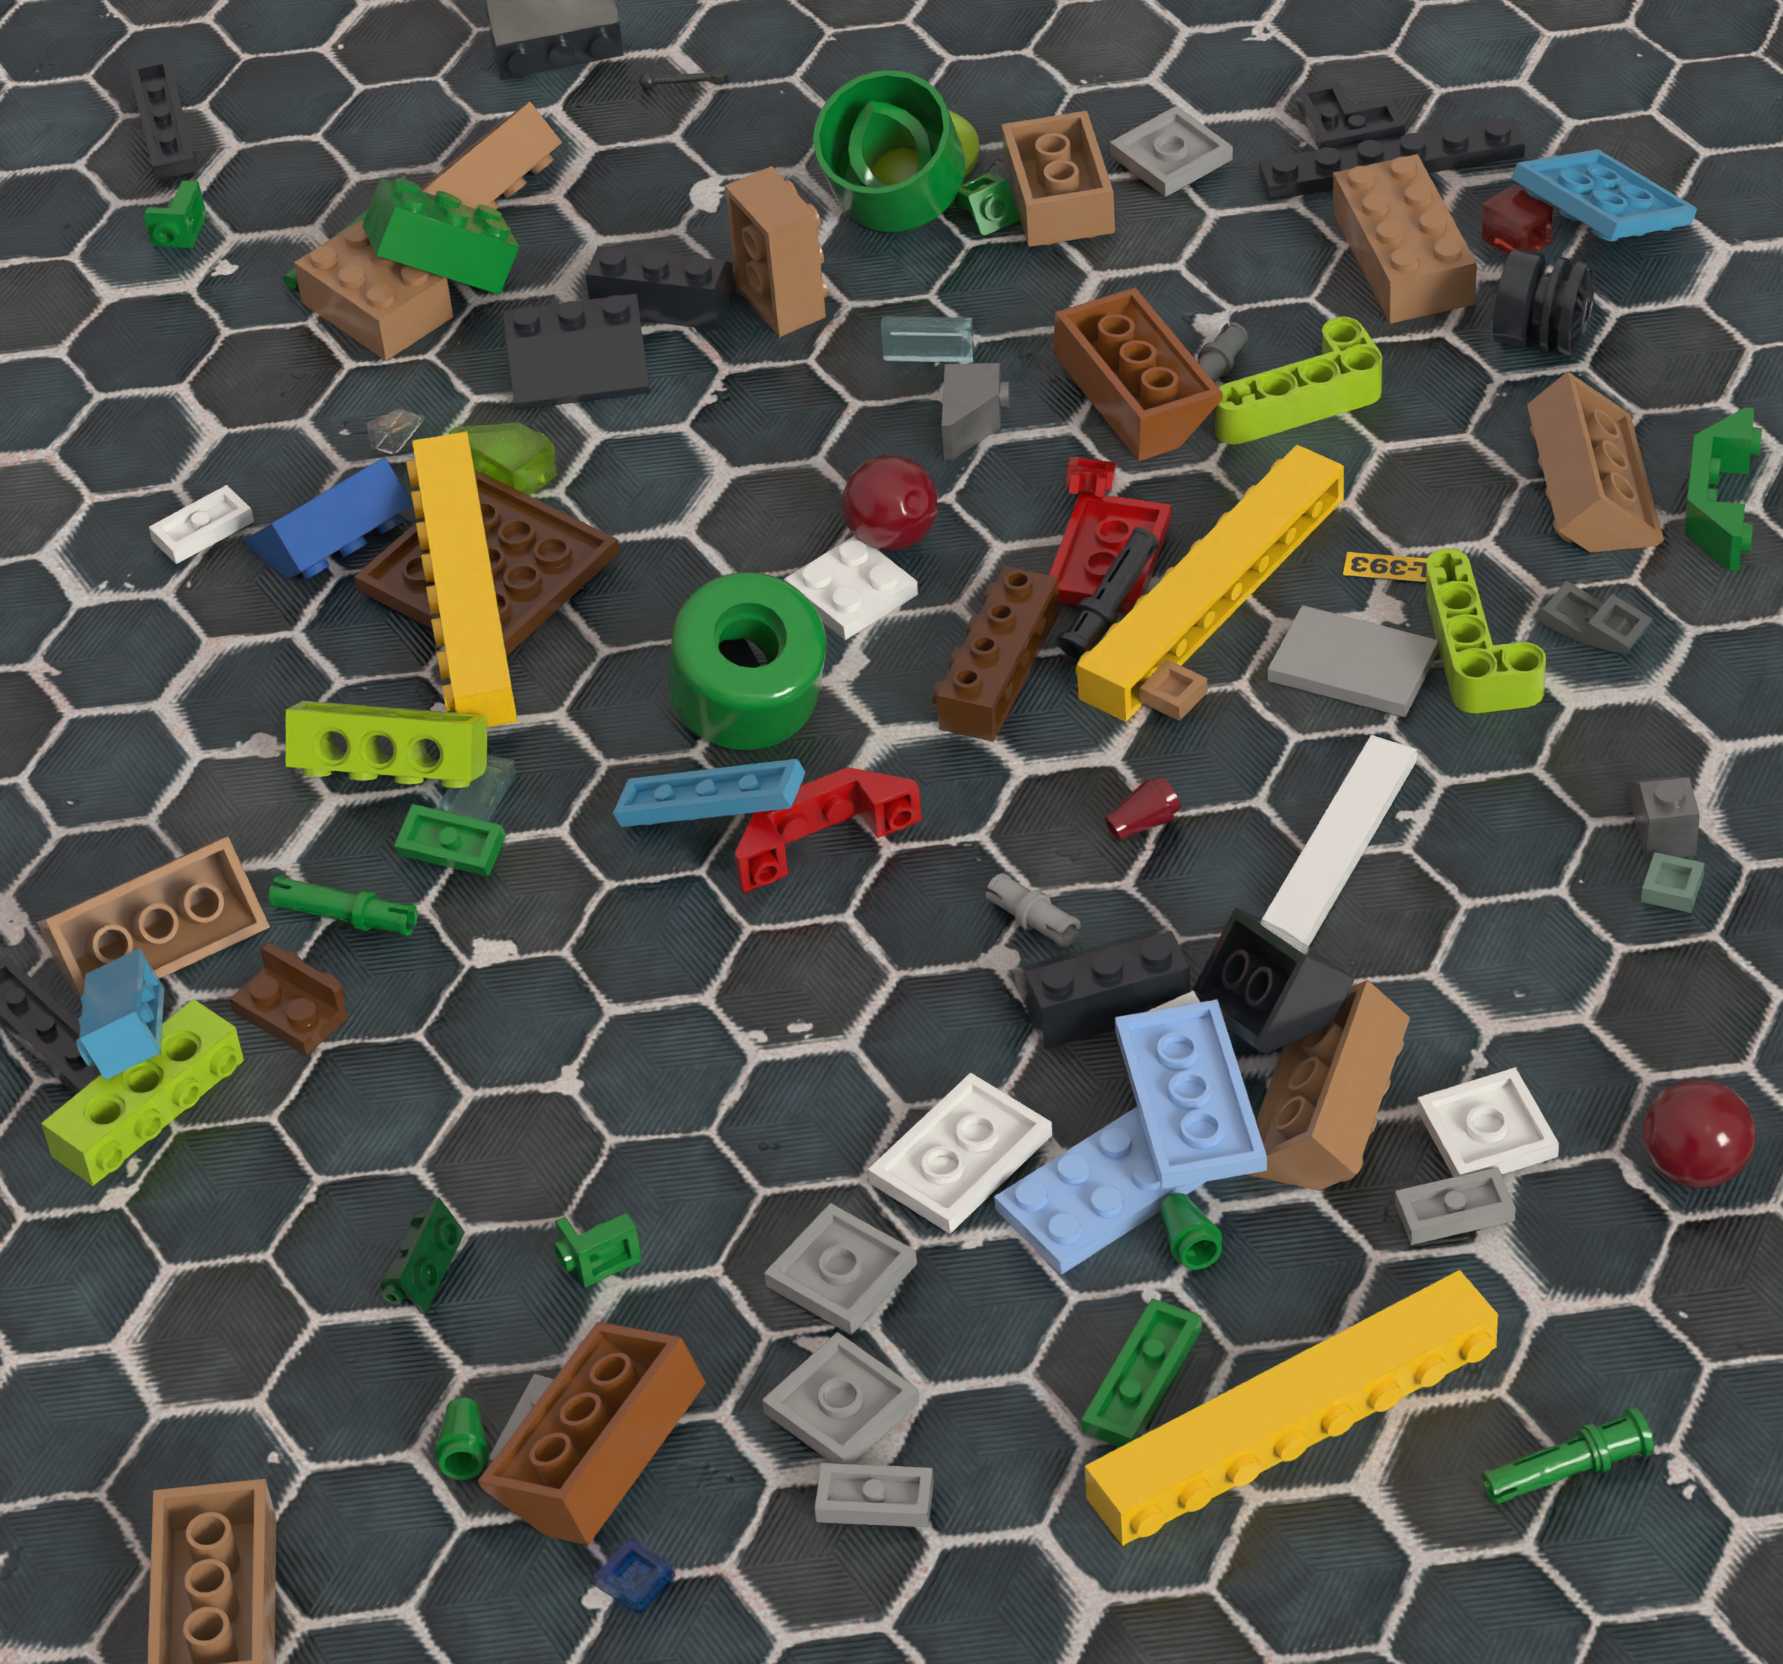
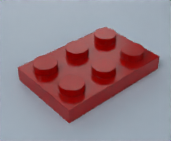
M1080 491L1049 576L1058 577L1059 602L1078 606L1081 600L1091 597L1117 555L1125 546L1133 529L1139 527L1155 535L1158 538L1157 541L1160 542V546L1147 562L1141 575L1117 611L1129 613L1134 608L1137 600L1146 593L1172 520V505L1108 495L1098 497L1095 496V493Z

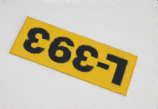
M1347 552L1343 575L1426 582L1427 558Z

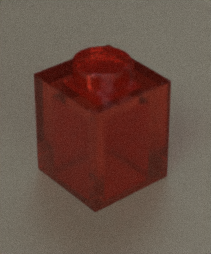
M1513 184L1483 204L1482 239L1505 254L1509 255L1513 249L1538 252L1552 242L1553 207L1531 197L1519 186Z

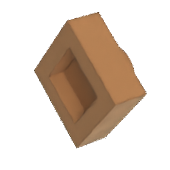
M1168 659L1139 688L1141 703L1178 721L1208 692L1207 678Z

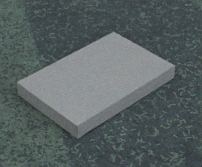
M1302 605L1268 667V681L1406 717L1438 654L1439 640Z

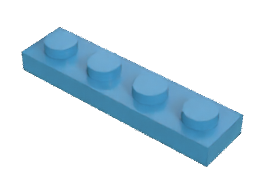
M798 759L631 778L628 779L613 815L621 827L788 809L792 807L806 772Z

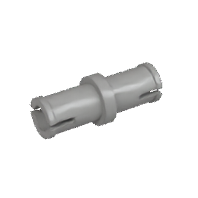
M1006 873L996 875L988 884L987 888L995 891L998 895L988 891L986 892V899L1015 916L1016 923L1024 929H1035L1062 948L1070 946L1078 937L1079 932L1074 931L1068 926L1080 929V921L1051 904L1050 897L1040 890L1030 891L1011 879Z

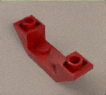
M847 767L800 786L791 808L754 812L735 851L739 888L743 893H746L787 876L786 843L796 841L813 832L843 822L855 815L861 814L877 839L922 821L919 786L915 780Z

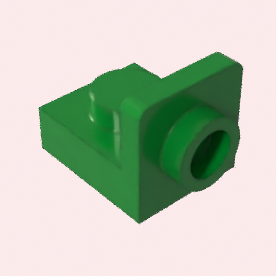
M991 173L984 174L962 184L958 195L954 199L956 206L971 211L978 233L984 236L1013 224L1020 219L1007 179Z
M182 181L175 198L170 199L168 208H146L144 219L150 242L153 246L193 248L207 216L199 181Z
M627 1213L608 1222L600 1223L580 1235L576 1233L566 1217L555 1221L559 1241L553 1243L556 1258L566 1273L574 1271L585 1288L642 1261L636 1226Z

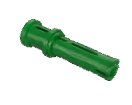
M1636 1406L1625 1409L1624 1416L1599 1426H1595L1593 1423L1581 1426V1429L1577 1431V1436L1565 1442L1481 1472V1478L1485 1481L1483 1482V1487L1490 1502L1497 1506L1514 1497L1558 1482L1576 1473L1589 1469L1592 1472L1598 1471L1603 1473L1610 1470L1611 1463L1636 1453H1640L1642 1456L1654 1453V1441L1643 1414Z

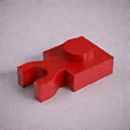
M1070 457L1065 485H1069V493L1078 494L1081 491L1095 493V496L1104 497L1105 490L1112 491L1117 462Z

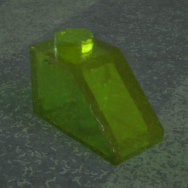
M520 422L455 427L449 431V434L467 431L474 471L478 470L529 496L557 476L554 459L555 450L552 441L543 433H537Z

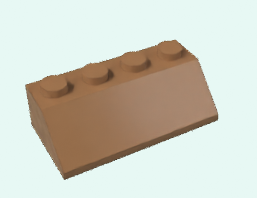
M528 102L489 130L424 184L420 191L436 195L437 191H443L459 198L463 205L476 209L478 204L497 209L499 205L495 202V199L501 194L506 199L527 183L522 177L530 170L533 175H536L554 161L549 153L558 147L562 141L533 104Z
M1567 371L1527 404L1532 423L1530 431L1536 440L1539 452L1538 463L1544 472L1547 485L1545 492L1552 505L1555 517L1553 521L1555 530L1566 542H1575L1590 553L1658 546L1664 541L1630 413Z
M228 836L208 843L37 922L58 969L80 1003L81 996L84 995L85 975L138 948L141 949L158 979L270 928Z
M1365 980L1350 988L1345 1005L1337 1012L1330 1026L1284 1045L1256 1120L1267 1155V1171L1246 1175L1320 1191L1340 1181L1347 1182L1360 1171L1363 1165L1362 1156L1369 1135L1377 1125L1376 1115L1382 1098L1390 1087V1075L1395 1060L1403 1049V1037L1410 1020L1407 1014L1369 980Z

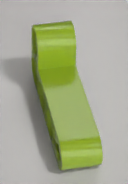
M1337 317L1327 321L1322 329V355L1229 382L1219 387L1223 395L1221 402L1213 409L1215 436L1226 444H1242L1377 402L1382 393L1381 352L1357 320L1350 317Z
M1442 548L1431 553L1427 558L1426 603L1436 640H1439V652L1455 706L1467 713H1486L1527 708L1539 703L1544 697L1546 654L1543 649L1529 642L1493 645L1467 555L1453 548Z

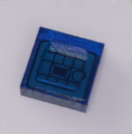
M632 1538L594 1575L597 1588L638 1615L676 1577L673 1564Z

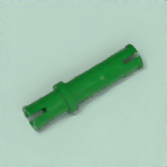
M277 876L273 880L274 884L280 885L281 888L271 885L269 889V904L271 907L352 923L355 925V929L361 931H369L371 928L401 934L402 936H410L413 933V929L406 927V924L413 927L417 924L418 911L415 905L380 899L376 897L377 894L375 892L362 891L357 894L296 881L283 876Z

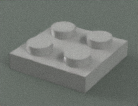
M1175 106L1110 141V156L1166 197L1232 161L1233 147L1180 107Z
M830 1203L765 1271V1282L768 1288L852 1335L917 1265L916 1250Z
M837 1332L764 1397L762 1405L764 1414L830 1462L835 1464H853L919 1403L918 1388Z

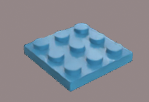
M1599 149L1519 162L1516 164L1511 178L1527 188L1526 193L1531 197L1552 203L1560 208L1559 213L1568 219L1585 223L1593 228L1592 232L1594 235L1607 241H1617L1618 238L1633 235L1643 236L1645 233L1659 230L1670 231L1675 227L1690 225L1697 211V208Z

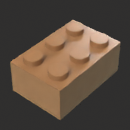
M1087 111L1001 124L1004 168L1028 247L1050 245L1057 242L1093 238L1115 233L1114 192Z
M772 166L725 185L737 290L779 337L826 318L824 298L828 296V291L821 272L824 254L818 242L817 229L821 227V221L816 208L811 203L806 204L798 195L793 183L788 179L784 180Z
M360 220L295 261L294 266L302 303L387 361L453 318L448 282L446 277L377 256L362 227L364 221Z

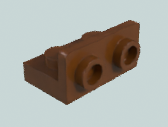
M267 942L260 949L264 968L230 998L232 1010L234 1013L307 1056L348 1019L343 997L344 989L341 983L330 973H321L305 964L296 953L290 950L283 951Z

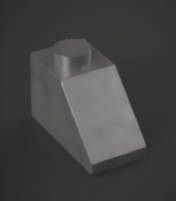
M1000 363L945 364L941 425L944 460H954L1001 428V409H1010L1009 382H1001Z
M1673 776L1627 781V791L1646 861L1652 860L1655 852L1675 857L1695 856L1697 852L1700 813L1690 777Z

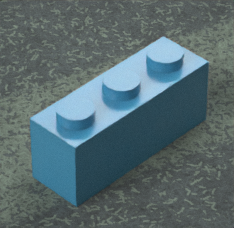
M138 948L85 975L84 995L81 996L82 1016L78 1019L80 1036L76 1040L78 1050L85 1063L89 1067L96 1065L106 1080L161 1053L164 987L141 949Z

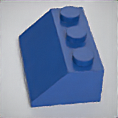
M383 457L244 540L251 550L286 580L299 573H302L305 580L330 566L325 559L327 556L339 550L341 555L345 557L367 544L363 535L372 529L377 528L381 535L402 523L404 519L400 513L411 507L413 503L387 459Z

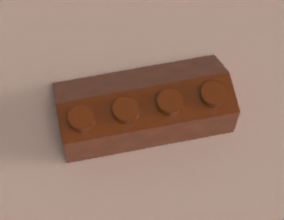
M1136 287L1055 312L1053 355L1138 461L1180 448L1221 402L1223 392Z
M597 1322L480 1477L478 1483L481 1488L545 1536L589 1545L706 1384L682 1337Z

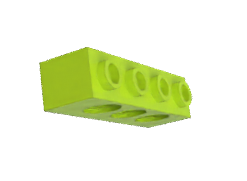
M302 701L286 709V767L302 768L303 775L312 777L329 776L332 774V771L348 772V778L353 780H374L378 778L379 774L395 776L394 781L400 784H419L424 782V778L441 779V786L469 787L470 782L487 773V715ZM334 732L340 733L347 742L346 753L336 747L333 740ZM380 735L387 737L391 741L394 750L393 756H389L382 751L379 744ZM426 739L434 741L439 747V760L433 759L427 753L425 748Z
M192 999L162 1024L161 1053L106 1080L102 1074L99 1075L41 1123L51 1157L92 1186L97 1184L107 1174L117 1170L125 1159L147 1141L154 1139L167 1124L185 1109L195 1105L203 1094L221 1079L231 1075L237 1066L244 1061L236 1027L195 999Z

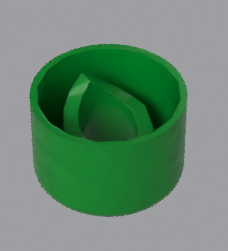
M896 70L876 71L859 76L839 88L828 99L819 113L813 134L816 158L838 204L858 224L880 232L912 230L936 219L951 205L958 195L965 175L964 149L943 98L930 83L921 77ZM904 147L918 151L917 170L913 176L902 183L887 185L871 173L872 167L877 160L890 150Z
M755 572L723 575L712 579L694 591L683 604L674 623L667 676L668 691L672 705L687 727L701 738L713 744L736 750L767 748L783 742L800 730L811 716L817 703L826 656L825 630L816 608L800 590L790 583L771 575ZM743 638L753 642L764 653L768 665L757 668L740 667L728 661L720 653L718 646L723 640Z

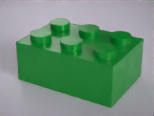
M380 178L362 225L377 256L499 295L501 294L519 249V245L503 219L502 213L482 204H478L476 209L463 205L459 198L443 191H437L436 195L420 191V186L407 179L395 178V181L392 182Z

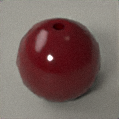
M881 455L859 465L849 476L843 491L842 511L848 529L858 541L879 551L898 552L921 542L932 529L937 515L938 496L932 478L921 465L905 457Z
M1706 1078L1684 1079L1662 1091L1649 1107L1643 1125V1142L1653 1166L1668 1180L1692 1189L1716 1188L1739 1175L1750 1160L1755 1148L1756 1126L1746 1101L1731 1087Z

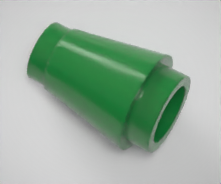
M1175 1193L1165 1198L1161 1203L1160 1212L1174 1260L1192 1270L1203 1269L1213 1264L1219 1258L1222 1251L1221 1231L1186 1194Z
M456 1398L450 1401L446 1407V1413L434 1450V1459L446 1476L456 1480L471 1479L477 1476L487 1463L490 1455L478 1404L469 1398Z

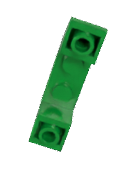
M1747 407L1694 435L1685 535L1729 571H1739L1741 552H1751L1753 524L1744 523L1745 504L1717 502L1718 489L1709 488V484H1719L1720 472L1748 474L1750 455L1760 456L1762 428L1753 427L1754 408Z

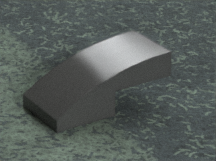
M1567 580L1544 606L1538 619L1539 622L1583 644L1624 654L1630 651L1653 620V618L1614 594H1611L1605 603H1602Z

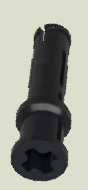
M1139 527L1134 528L1125 546L1117 555L1096 591H1094L1091 597H1086L1080 601L1076 608L1078 615L1067 632H1061L1056 639L1059 648L1068 656L1079 661L1081 656L1086 651H1091L1101 641L1106 631L1117 622L1118 616L1116 612L1134 586L1149 559H1151L1160 546V542L1157 541L1158 538L1151 532Z

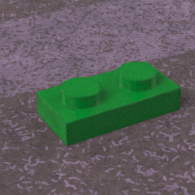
M412 804L394 847L400 856L489 877L506 833L503 826Z

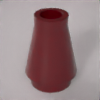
M1158 776L1154 780L1146 778L1113 812L1104 817V821L1112 836L1118 842H1121L1132 835L1173 821V814L1181 810V804L1173 788L1162 776Z

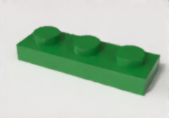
M1152 1298L1081 1419L1082 1433L1118 1447H1122L1141 1437L1202 1331V1316Z

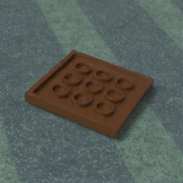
M475 470L507 656L620 553L618 539ZM425 518L419 519L416 523L425 522ZM414 523L356 574L354 578L358 591L433 629L431 619L441 617L440 613L431 615L426 587L435 585V581L426 583L421 557L422 554L430 553V549L421 551L417 526Z

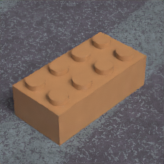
M1418 154L1398 157L1393 160L1366 166H1357L1333 173V215L1390 324L1476 305L1477 262Z
M266 1479L153 1490L148 1664H275L276 1515Z

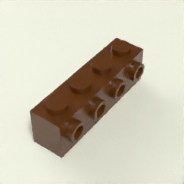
M1004 566L996 582L990 583L987 586L983 607L979 615L971 617L967 627L965 642L961 648L956 647L950 660L949 672L945 680H939L934 688L932 706L938 710L939 730L991 742L995 741L1060 613L1058 577Z

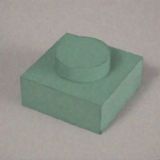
M1655 852L1642 887L1641 902L1692 913L1704 877L1705 863Z

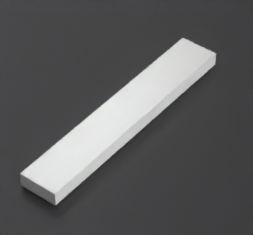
M1373 735L1370 736L1263 916V920L1286 930L1307 946L1311 944L1417 761V749Z

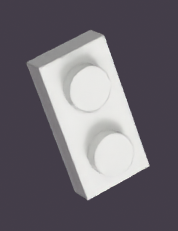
M225 485L149 526L152 541L175 564H178L254 522L251 508L233 490Z

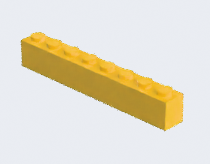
M466 431L413 440L415 460H409L406 463L411 488L420 487L419 491H413L411 494L416 519L425 518V522L416 523L421 551L430 549V553L421 555L426 583L435 581V585L426 587L431 615L440 613L441 617L431 620L436 648L445 646L446 651L437 652L441 680H451V684L442 685L446 712L487 715V727L518 722L468 433Z
M1296 445L1283 459H1278L1271 467L1270 472L1257 485H1252L1246 491L1243 499L1230 512H1225L1219 518L1216 526L1203 539L1197 540L1192 545L1189 553L1175 567H1170L1163 575L1161 581L1147 595H1142L1135 603L1134 608L1119 623H1114L1107 631L1106 636L1091 651H1086L1081 656L1076 666L1079 700L1127 722L1144 705L1140 702L1139 688L1167 659L1182 666L1344 500V465L1299 445Z
M1458 1270L1085 1465L1086 1498L1122 1546L1139 1537L1151 1536L1165 1523L1188 1511L1200 1510L1212 1498L1235 1486L1241 1487L1249 1484L1259 1473L1282 1461L1287 1462L1296 1459L1306 1448L1329 1436H1339L1346 1432L1355 1422L1376 1411H1386L1404 1396L1421 1387H1431L1437 1384L1446 1374L1469 1362L1475 1363L1484 1359L1493 1349L1497 1348L1498 1313L1466 1276Z

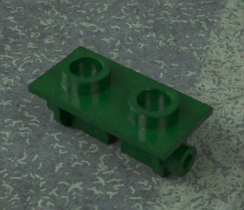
M440 1197L434 1198L430 1209H424L421 1214L413 1216L410 1222L411 1227L399 1249L404 1258L394 1259L387 1275L383 1277L380 1283V1287L383 1290L381 1296L386 1302L398 1305L402 1300L410 1299L421 1314H426L465 1233Z

